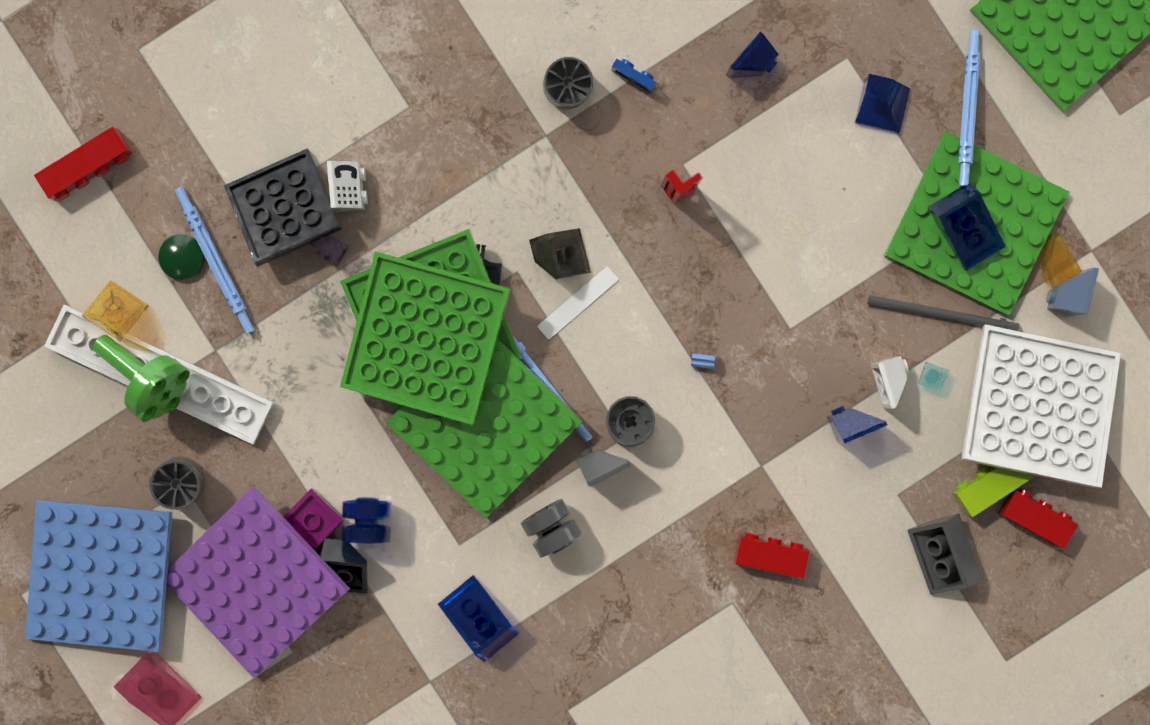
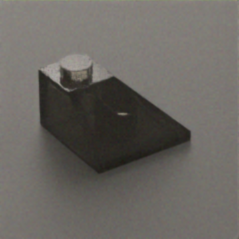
M580 228L547 233L529 240L535 263L553 278L562 279L591 273Z

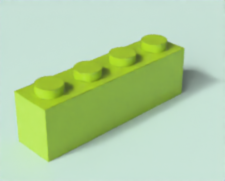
M985 467L975 473L976 478L970 482L965 480L959 483L953 495L966 515L973 518L1034 478L1035 475L997 467H991L990 469Z

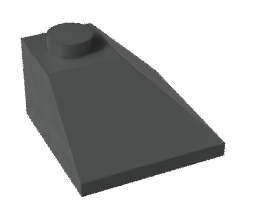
M592 448L579 453L580 458L577 459L589 487L631 467L627 459L598 449L593 451Z

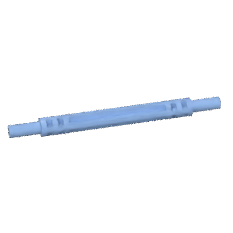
M979 30L970 31L969 51L966 53L958 164L961 165L959 187L963 188L969 187L970 166L973 164L981 54L978 52Z
M183 187L175 189L174 191L184 209L183 214L233 314L237 315L246 334L255 331L245 312L246 307L196 207L192 206Z

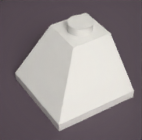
M901 356L870 364L883 408L893 409L897 407L907 381L906 373H909L906 360H902Z

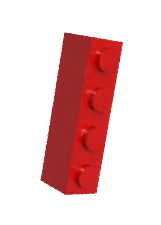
M112 126L34 174V177L48 199L62 201L70 196L69 192L87 186L90 183L89 180L93 177H101L108 173V168L114 164L120 165L129 159L128 156L133 152L121 132Z

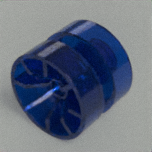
M358 497L355 500L342 501V517L355 520V523L342 525V542L364 544L390 542L391 526L378 523V520L391 518L390 501H382L379 498Z

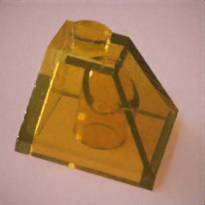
M110 280L82 314V317L121 342L149 306Z

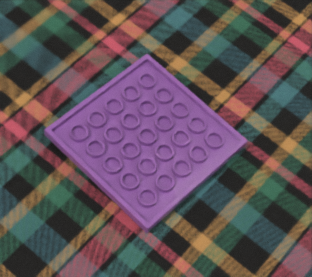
M255 486L250 488L168 569L167 586L253 678L259 675L350 589Z

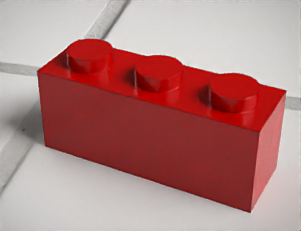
M1021 488L1019 491L1014 490L1008 494L998 512L999 515L1053 545L1065 549L1078 526L1071 521L1073 519L1072 516L1062 511L1059 514L1052 511V505L1043 500L1039 502L1032 500V494Z
M746 532L745 536L739 535L734 563L736 565L804 579L810 551L804 549V544L791 542L790 545L781 544V539L768 537V541L759 539L757 534Z

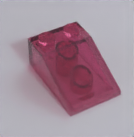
M152 651L147 652L114 686L130 704L160 725H176L202 698L156 652Z

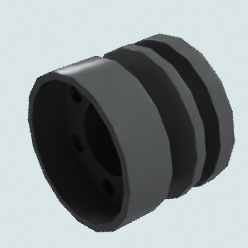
M626 396L618 399L610 406L607 413L606 426L610 436L617 443L623 446L635 447L643 444L650 438L655 427V415L651 406L645 400L634 396ZM632 416L635 417L636 426L627 428L625 418L631 419Z

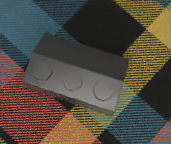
M959 513L940 517L908 529L930 595L969 588L982 580Z

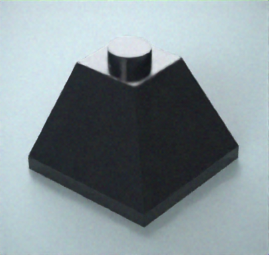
M325 538L321 558L350 588L347 592L367 594V560L349 541Z

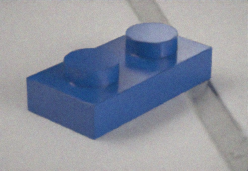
M616 58L611 71L651 94L656 85V82L653 80L654 77L646 71L640 73L633 68L634 65L628 60L622 59L620 61Z

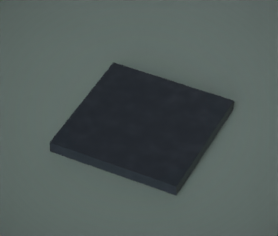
M308 148L224 185L254 264L257 267L342 229L335 211L331 208L329 196Z

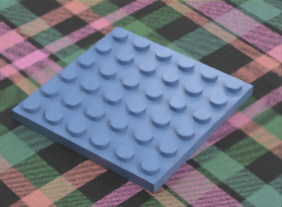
M37 500L25 639L160 652L162 650L173 512Z

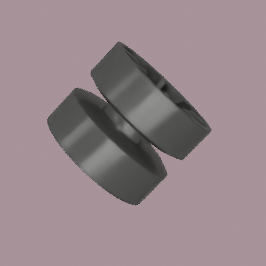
M563 57L554 61L548 67L543 80V90L546 98L551 104L561 109H573L580 106L586 101L593 88V75L590 68L582 60L574 57Z
M175 457L164 462L155 469L150 479V491L154 500L162 507L171 510L183 509L189 506L201 495L205 486L203 470L194 460L186 457Z
M563 499L545 506L520 523L528 537L541 533L542 536L532 544L540 558L563 550L582 534L575 520L561 523L560 520L570 512Z

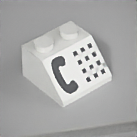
M327 161L331 208L337 213L365 210L364 204H368L367 191L363 190L362 181H366L365 168H361L359 162Z

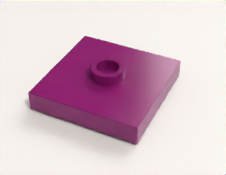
M313 488L284 516V519L314 551L324 542L325 538L327 539L345 521Z

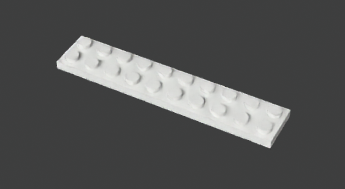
M63 305L44 347L127 386L131 381L93 351V345L99 337L108 335L144 365L156 357L170 356L190 371L181 401L176 409L246 442L255 444L274 402L68 305Z

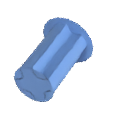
M692 353L691 366L714 369L716 355Z

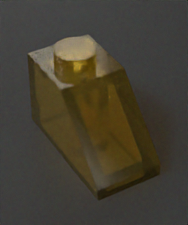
M1059 232L1050 234L1047 238L1040 268L1043 271L1041 275L1044 281L1054 287L1079 274L1082 270Z

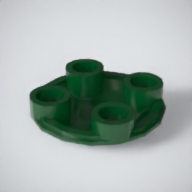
M178 234L169 237L163 242L159 249L158 260L165 274L174 279L184 280L200 273L204 254L196 239L190 235Z

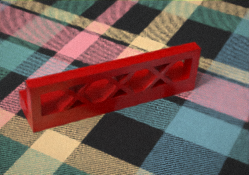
M672 170L665 175L661 187L672 203L676 204L697 189L703 177L698 172L683 183L675 171Z

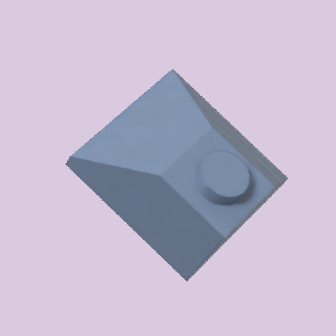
M1094 267L1081 270L1053 286L1047 294V309L1072 316L1087 314L1099 268Z

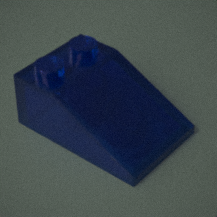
M972 185L962 186L928 207L938 228L965 271L1006 247L980 192Z
M474 575L438 603L441 610L475 656L483 662L487 661L520 634L511 620Z

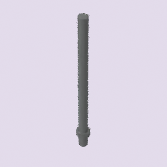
M872 295L868 297L867 304L980 326L986 324L1014 331L1019 330V323L1008 322L1005 318L998 320Z

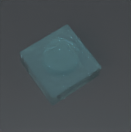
M925 362L918 384L941 392L949 370Z

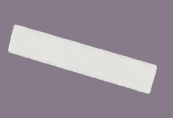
M606 266L537 327L547 339H551L619 279Z

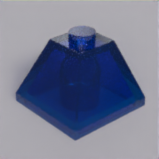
M760 31L729 67L726 76L728 78L762 76L765 71L770 73L778 64L776 58L779 54Z
M869 74L864 80L855 123L900 133L910 88L893 79Z
M844 406L831 410L832 415L827 416L837 442L843 444L887 426L885 420L852 408L845 409Z

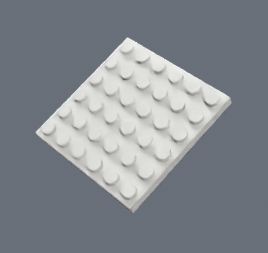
M985 324L982 327L961 460L1096 489L1102 488L1121 353Z

